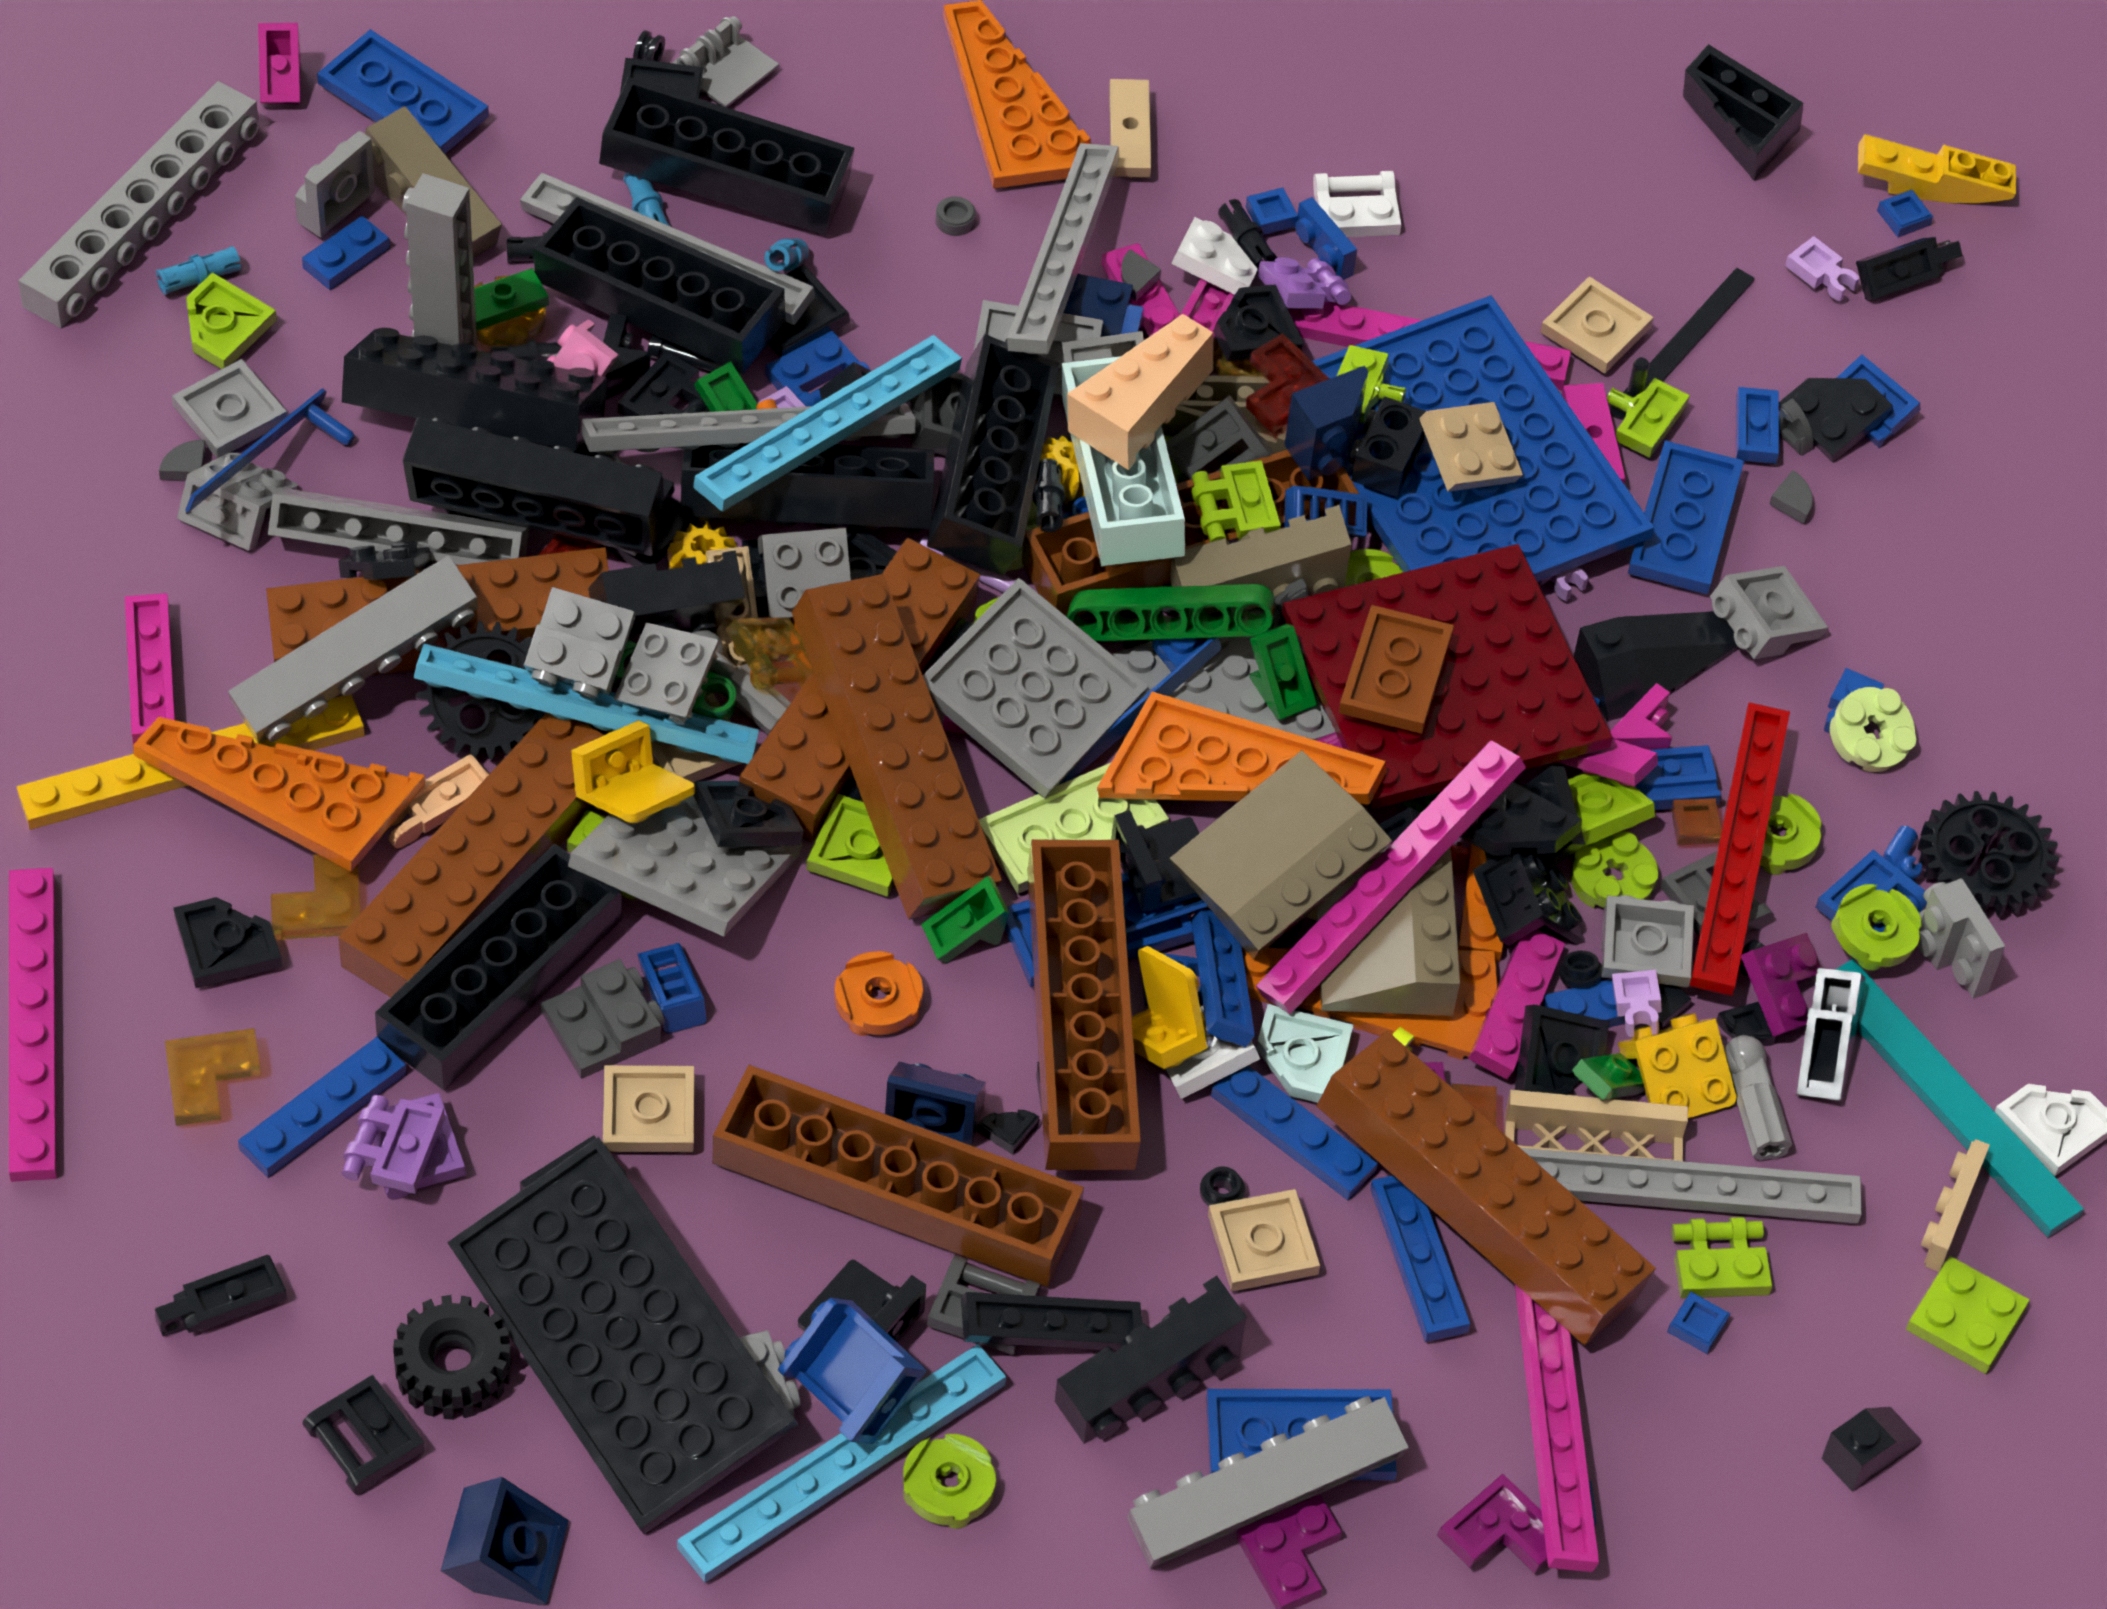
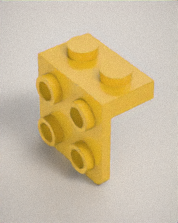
M635 721L571 750L576 797L594 805L598 809L623 819L625 822H642L649 815L668 807L677 806L682 800L695 794L693 782L653 764L650 725L642 721Z
M1145 946L1138 950V957L1148 1009L1132 1016L1134 1052L1163 1069L1181 1065L1185 1059L1208 1049L1205 1036L1206 1020L1200 1010L1197 994L1199 982L1195 973L1190 968L1149 946Z
M1696 1013L1670 1019L1672 1027L1660 1030L1657 1035H1652L1651 1027L1648 1025L1634 1029V1037L1618 1042L1620 1053L1626 1059L1637 1058L1648 1103L1688 1106V1118L1732 1106L1736 1102V1093L1716 1018L1697 1020Z

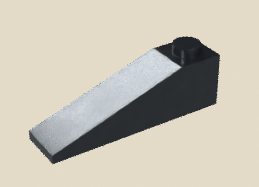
M1714 611L1616 617L1580 627L1573 657L1593 696L1600 699L1599 708L1608 722L1624 717L1656 683L1668 691L1673 690L1675 692L1685 685V681L1700 670H1708L1740 648L1735 643L1734 631L1724 618L1718 617Z

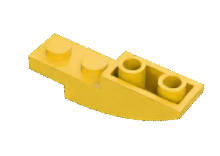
M1864 134L1858 144V173L1888 181V193L1898 195L1913 190L1920 200L1946 203L1996 202L2013 199L2016 195V165L1947 145H1943L1938 154H1934Z

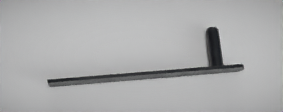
M1736 267L1650 363L1643 357L1634 361L1629 385L1623 393L1634 398L1645 391L1654 378L1663 382L1752 284L1755 278ZM1611 406V414L1617 419L1624 420L1626 412Z

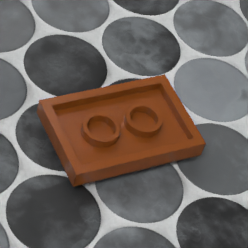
M1371 605L1340 701L1339 713L1422 734L1451 642L1454 625Z

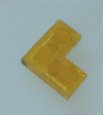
M319 854L313 855L315 891L271 894V918L275 939L340 936L361 913L358 865L350 872Z
M254 1028L165 1041L176 1126L221 1120L216 1081L261 1075Z

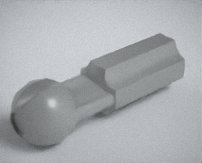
M708 630L693 632V634L720 641L715 652L718 658L716 662H712L709 671L721 675L732 682L736 691V707L769 735L791 702L748 664L736 667L724 656L723 644L716 634Z
M1747 1035L1737 1036L1727 1044L1724 1051L1737 1093L1736 1101L1752 1155L1759 1161L1766 1159L1776 1160L1788 1154V1149L1792 1146V1142L1776 1088L1772 1085L1767 1069L1766 1050L1755 1037Z

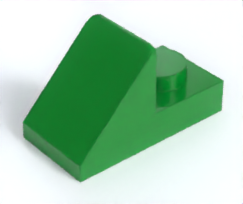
M1285 624L1250 638L1259 669L1249 674L1250 680L1276 719L1281 720L1317 705L1294 626Z
M987 876L923 922L921 926L937 960L948 963L980 939L993 945H998L1006 926L1009 911L993 878Z

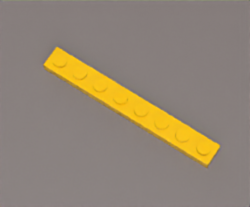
M352 695L340 696L328 701V707L319 715L311 719H306L304 716L290 725L292 727L291 730L282 738L273 742L267 739L260 744L275 747L276 743L314 751L364 737V726ZM245 723L211 732L212 734L236 739L237 734L254 737ZM131 754L19 785L16 788L29 829L32 830L189 785Z

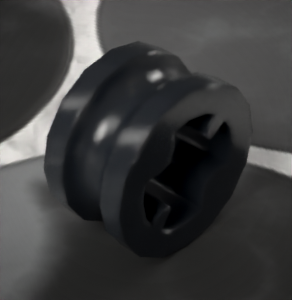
M644 30L636 42L633 59L660 62L665 49V37L657 35L654 38L650 31Z

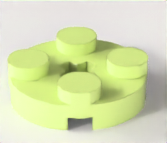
M1864 687L1851 692L1840 701L1836 707L1835 716L1831 719L1830 735L1835 749L1848 763L1854 761L1857 765L1863 766L1861 770L1882 772L1891 769L1902 761L1916 744L1915 726L1911 713L1901 701L1899 694L1890 688ZM1869 721H1873L1879 726L1881 731L1879 733L1880 739H1876L1873 733L1867 734L1864 727L1869 724Z

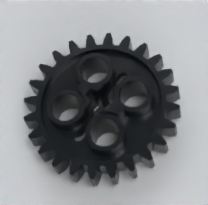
M478 621L476 633L470 634L467 627L463 624L460 626L461 638L456 640L450 633L444 634L447 644L445 649L486 660L493 654H504L509 658L511 666L526 670L524 663L532 638L529 636L521 643L515 641L517 636V628L515 627L505 636L501 635L500 622L495 623L490 633L485 631L483 622ZM416 679V682L427 686V690L416 693V700L428 702V706L421 709L419 715L420 717L433 716L434 718L427 727V731L429 733L439 729L443 731L439 740L441 746L448 743L451 739L456 742L454 748L455 755H458L466 746L470 748V755H473L475 759L480 750H486L489 761H493L495 749L499 748L507 756L511 751L510 744L514 742L518 744L524 735L534 727L535 722H538L545 715L542 711L532 708L524 709L517 715H511L502 709L501 700L493 698L491 701H486L485 698L474 697L462 704L451 706L449 704L451 699L469 694L466 691L450 687H433L423 680ZM468 708H477L484 714L485 722L477 729L466 728L460 721L463 711Z
M1974 791L1971 801H1968L1960 793L1957 794L1954 804L1944 800L1940 811L1935 809L1931 811L1929 820L1925 821L1920 834L1921 838L1917 850L1921 851L1918 863L1927 866L1924 878H1937L1936 883L1945 882L1947 884L1962 878L1984 913H1986L1988 907H1993L1998 917H2002L2006 906L2015 914H2018L2023 903L2033 907L2037 896L2041 898L2045 896L2048 886L2052 885L2059 862V857L2055 856L2058 843L2049 841L2052 833L2051 828H2039L2042 820L2041 815L2030 818L2026 815L2029 805L2025 804L2016 809L2012 807V796H2009L2004 803L1998 802L1996 792L1992 791L1989 799L1983 800L1980 793ZM2003 831H2008V832H2007L2005 835H2003L2002 838L2000 839V842H1999V844H1998L1997 849H1995V848L1992 849V847L1994 846V844H1995V842H1996L1997 837H1998ZM1979 858H1984L1979 870L1973 876H1968L1976 868Z

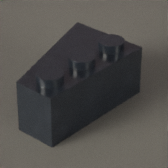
M1709 44L1685 69L1683 97L1755 181L1799 132L1804 103Z
M736 550L722 552V560L697 565L696 557L682 559L683 567L657 570L654 563L601 572L588 588L591 599L635 612L636 616L629 638L642 634L646 623L680 631H692V633L701 630H708L713 633L717 631L718 627L745 598Z

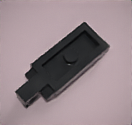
M1929 237L1856 261L1864 297L1869 300L1876 299L1939 277L1940 273L1944 271L1942 263L1961 257L1963 254L1958 240L1955 242L1946 240L1937 243L1936 237Z
M267 1254L184 1284L183 1290L173 1295V1302L155 1308V1319L162 1336L181 1332L187 1329L188 1333H193L287 1300V1291L271 1256Z

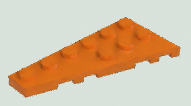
M982 0L943 5V18L993 189L1067 179L1079 144H1090L1091 138L1084 129L1079 130L1069 118V110L1039 72H1033L1028 66L1024 53L1020 48L1015 49L1005 36V29Z
M1152 691L1100 781L1097 791L1099 798L1240 801L1302 750L1358 803L1370 804L1387 772L1386 762L1377 758Z
M158 717L133 744V754L135 757L350 872L353 871L425 786V775L410 772L409 776H403L387 772V766L371 763L369 768L345 763L341 756L276 743L275 747L254 743V737L237 734L236 739L212 734L208 727Z
M1242 948L1249 998L1275 1005L1260 994L1256 985L1292 948H1267L1254 960ZM1458 950L1460 986L1453 1016L1321 1011L1320 984L1301 1002L1298 1008L1312 1011L1315 1016L1328 1019L1333 1017L1353 1023L1354 1029L1381 1036L1386 1031L1393 1035L1401 1027L1415 1036L1409 1045L1416 1047L1423 1044L1448 1051L1447 1056L1463 1060L1464 1056L1469 1057L1497 990L1495 952Z

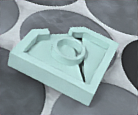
M1268 1004L1258 1038L1257 1051L1289 1096L1318 1103L1331 1076L1344 1066L1353 1024L1295 1010L1289 1014L1278 1006Z

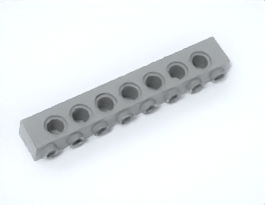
M217 81L18 280L22 307L59 328H62L72 317L78 316L84 309L85 304L98 291H102L107 287L114 274L122 266L128 265L133 260L136 252L148 240H153L158 235L161 227L173 215L181 212L187 200L197 190H202L209 182L210 177L222 165H227L233 158L234 153L246 141L254 138L259 129L257 101Z

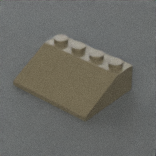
M1301 750L1170 857L1169 861L1254 960L1383 854L1392 840L1360 803Z
M1451 846L1320 983L1321 1011L1453 1016L1460 986ZM1378 858L1317 907V921Z

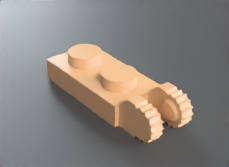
M473 755L464 757L425 780V786L391 825L395 826L400 823L407 813L411 816L402 825L394 828L389 835V842L394 848L398 849L417 840L422 832L426 833L447 821L489 774Z

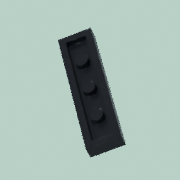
M966 1292L961 1298L964 1342L1101 1350L1108 1346L1113 1350H1118L1122 1341L1130 1334L1129 1332L1142 1324L1140 1302Z

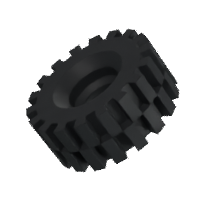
M451 1295L441 1296L442 1304L434 1306L432 1299H429L422 1303L423 1312L421 1314L413 1308L407 1314L408 1325L401 1322L397 1328V1339H394L393 1353L399 1389L402 1395L408 1393L409 1403L414 1408L424 1403V1414L434 1417L438 1409L443 1411V1419L454 1420V1411H462L464 1418L474 1416V1406L479 1405L481 1410L485 1411L491 1407V1395L499 1399L504 1393V1383H509L511 1376V1348L507 1327L503 1328L502 1318L497 1312L491 1316L489 1315V1305L480 1301L476 1308L472 1307L471 1297L461 1295L460 1303H452ZM449 1348L463 1349L469 1352L471 1356L470 1364L456 1371L440 1369L436 1366L434 1359L439 1352Z

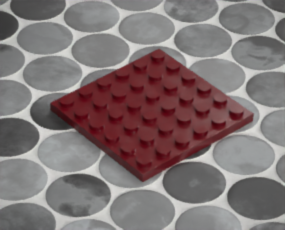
M1519 544L1283 602L1282 615L1287 624L1294 626L1305 666L1342 748L1386 762L1387 772L1372 801L1368 804L1370 810L1443 791L1491 740L1520 756L1526 766L1524 770L1611 747L1612 735ZM1371 605L1454 625L1451 642L1422 734L1339 713L1340 701Z

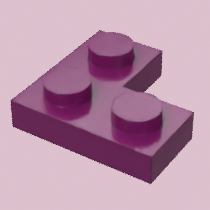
M1807 932L1740 955L1772 1036L1775 1037L1807 1025L1808 1010L1797 982L1816 976L1817 969L1821 968L1816 951L1810 942Z
M1503 1473L1443 1524L1436 1535L1469 1568L1500 1541L1534 1574L1547 1563L1542 1511Z
M1317 1495L1238 1529L1236 1539L1275 1608L1295 1609L1320 1598L1323 1590L1304 1556L1339 1542L1342 1531L1321 1495Z

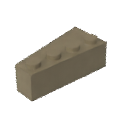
M406 106L366 128L365 134L372 141L374 183L405 215L406 212L402 210V204L406 191L410 187L414 188L422 173L470 189L473 258L497 244L502 224Z
M1340 505L1325 509L1326 516L1306 521L1305 515L1289 519L1290 527L1265 533L1263 527L1248 531L1247 535L1235 543L1230 544L1224 538L1186 549L1185 556L1172 558L1170 571L1171 586L1259 584L1269 588L1274 594L1275 599L1285 591L1288 585L1301 578L1307 585L1309 596L1345 587L1352 544ZM1252 605L1245 609L1248 611L1259 606ZM1206 607L1203 609L1209 615L1222 613L1216 607Z

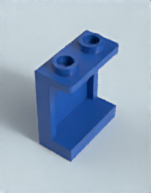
M829 1298L815 1309L811 1316L812 1322L803 1335L793 1341L786 1349L785 1359L779 1366L778 1371L784 1377L799 1380L843 1422L838 1430L851 1442L874 1444L927 1370L852 1300Z

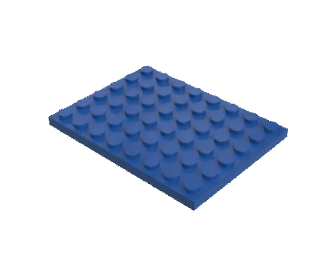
M1492 295L1354 345L1389 354V364L1383 377V383L1402 388L1405 387L1407 389L1404 400L1405 404L1429 411L1495 402L1523 473L1514 483L1447 492L1426 438L1398 497L1353 482L1359 494L1368 495L1367 518L1403 572L1519 544L1536 581L1539 582L1652 538L1654 526ZM1348 348L1279 373V377H1286L1287 398L1290 403L1292 393L1336 377ZM1379 399L1371 409L1377 411L1382 400ZM1363 423L1359 424L1353 444L1356 439L1363 441L1366 435L1363 433ZM1348 455L1344 468L1352 480L1354 464L1348 462Z

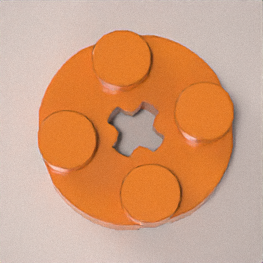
M871 951L853 957L846 963V969L840 976H837L835 981L834 1002L841 1018L849 1024L850 1030L860 1036L869 1034L886 1035L900 1031L905 1027H910L917 1021L918 1012L922 1005L923 984L916 968L908 961L905 965L901 961L895 960L894 954L885 951ZM873 987H880L882 992H890V995L885 996L884 999H875L869 996L872 994Z

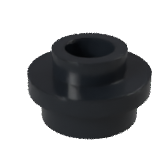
M1580 950L1569 953L1565 956L1564 962L1559 968L1561 981L1572 988H1589L1597 985L1603 978L1601 977L1602 965L1598 957L1589 951Z
M1225 1166L1216 1167L1206 1173L1201 1180L1200 1196L1208 1206L1240 1200L1244 1197V1182L1232 1168ZM1224 1188L1229 1193H1218L1215 1189Z

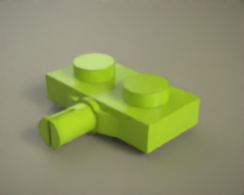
M1349 345L1337 376L1365 366L1368 370L1360 423L1364 424L1370 409L1379 399L1383 400L1385 396L1404 403L1407 389L1383 383V377L1389 364L1388 353Z
M1656 378L1652 380L1645 391L1634 398L1613 387L1607 395L1608 404L1626 412L1625 419L1616 430L1617 442L1650 458L1687 407L1690 395Z

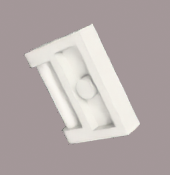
M1380 171V175L1328 177L1327 173L1314 174L1313 189L1315 201L1346 237L1400 235L1402 224L1395 192L1393 171ZM1380 191L1381 194L1352 197L1329 196V193Z

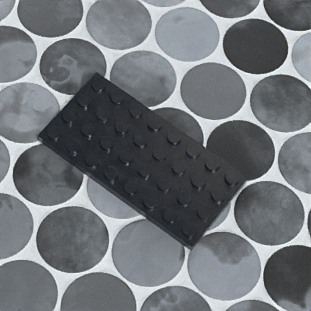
M599 1137L447 1242L493 1312H497L500 1315L503 1327H507L510 1337L643 1534L649 1532L799 1425Z

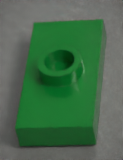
M533 268L474 288L476 331L549 306V295Z
M1621 1053L1580 1059L1572 1070L1574 1075L1601 1100L1642 1094L1645 1091L1640 1071Z

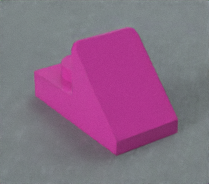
M258 23L260 103L301 104V54L298 23Z
M1656 683L1610 730L1612 739L1647 750L1670 748L1672 737L1661 729L1669 716V711L1666 710L1670 692Z

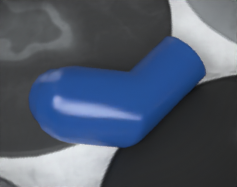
M1900 826L1884 851L1883 856L1914 881L1921 875L1922 865L1921 863L1915 865L1916 857L1910 856L1908 853L1915 844L1918 835L1911 827Z

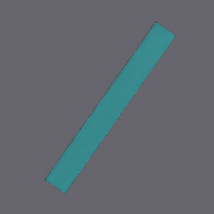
M1851 959L1835 969L1862 973L1866 978L1857 1031L1967 1151L1971 1142H1974L1975 1139L1990 1145L1982 1167L2045 1236L2049 1238L2081 1217L2084 1208L1856 961Z

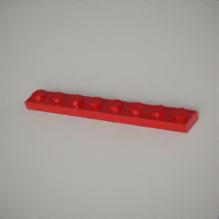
M1751 702L1748 703L1689 985L1691 987L1730 996L1733 995L1790 711Z

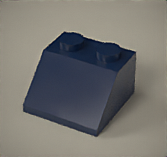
M1077 274L1063 313L1103 320L1101 337L1121 334L1126 309L1132 300L1133 285Z
M1365 366L1292 393L1284 446L1308 481L1322 475H1332L1340 468L1345 467L1361 419L1368 370Z
M899 1061L889 1074L887 1080L885 1114L972 1146L977 1123L980 1120L984 1106L986 1082L976 1080L967 1074H950L934 1070L925 1064H908Z
M504 1477L464 1487L440 1571L474 1593L529 1604L544 1605L547 1603L569 1520Z

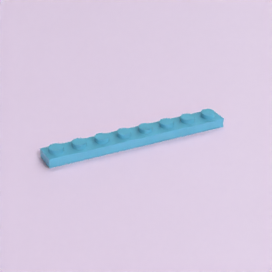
M932 335L695 475L693 488L723 512L960 370L962 357L936 336Z
M423 644L416 664L414 678L423 680L433 687H450L466 691L469 695L476 698L484 699L489 697L505 701L518 709L532 708L551 713V715L561 720L575 719L593 724L596 728L604 731L617 730L639 720L650 725L651 742L660 741L676 745L679 749L686 752L699 751L715 755L729 763L742 762L748 764L754 754L759 730L696 713H693L692 719H687L684 725H679L668 719L670 714L615 701L616 693L611 692L610 696L598 693L596 699L573 692L574 685L557 680L556 686H550L531 679L532 673L525 669L428 644Z
M979 1344L975 1345L918 1382L874 1444L851 1442L840 1433L677 1540V1549L704 1583L1004 1387L1006 1384L1005 1374Z

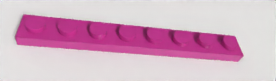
M1324 302L1323 309L1287 308L1301 338L1345 347L1360 344L1422 321L1346 304L1340 305L1336 302ZM1524 341L1556 388L1562 391L1571 350Z
M1491 740L1256 985L1260 994L1282 1010L1291 1014L1526 768L1520 756Z
M53 868L9 870V1176L11 1182L57 1179L55 875Z
M1515 1284L1548 1568L1593 1572L1599 1563L1570 1332Z

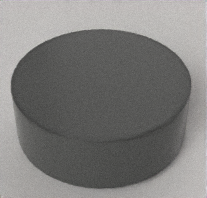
M962 197L945 198L936 207L935 223L939 230L945 234L952 236L964 235L974 227L975 207L969 200Z

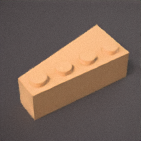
M1184 314L1167 324L1067 394L1068 432L1129 470L1136 462V454L1140 449H1147L1153 442L1155 432L1162 423L1168 424L1175 416V408L1180 402L1187 401L1213 371V332Z

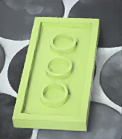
M1111 763L1056 786L1046 798L1040 794L1034 795L979 819L993 857L1019 894L1029 889L1027 867L1032 839L1111 840L1113 820L1116 814L1130 810L1137 826L1143 825L1145 829L1169 823L1168 816L1156 799L1099 798L1097 787Z

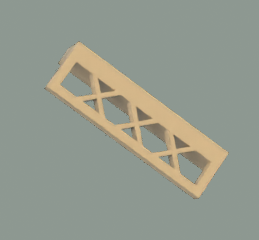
M1510 1090L1505 1110L1504 1134L1514 1142L1515 1129L1531 1130L1541 1139L1534 1146L1518 1145L1520 1148L1649 1159L1660 1158L1653 1157L1645 1149L1653 1142L1672 1144V1160L1683 1161V1136L1688 1122V1106L1615 1099L1601 1100L1594 1097ZM1564 1134L1577 1135L1585 1145L1577 1151L1566 1150L1557 1139ZM1608 1138L1621 1139L1630 1149L1622 1155L1610 1154L1601 1144Z

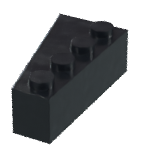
M1217 1275L1203 1284L1207 1292L1194 1301L1188 1303L1182 1297L1168 1307L1170 1313L1154 1327L1150 1328L1145 1323L1139 1325L1129 1332L1130 1334L1122 1341L1120 1349L1114 1352L1111 1347L1107 1346L1057 1379L1055 1403L1083 1444L1096 1437L1104 1439L1111 1436L1120 1428L1121 1424L1136 1416L1138 1418L1147 1417L1156 1411L1162 1402L1174 1396L1178 1398L1184 1397L1193 1392L1200 1382L1214 1375L1222 1377L1237 1366L1240 1359L1247 1317Z

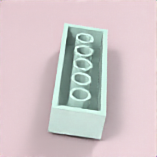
M1120 357L1062 363V399L1067 422V394ZM1160 426L1157 429L1155 439L1147 449L1141 448L1136 454V462L1129 470L1070 433L1101 566L1185 556V518L1162 427Z

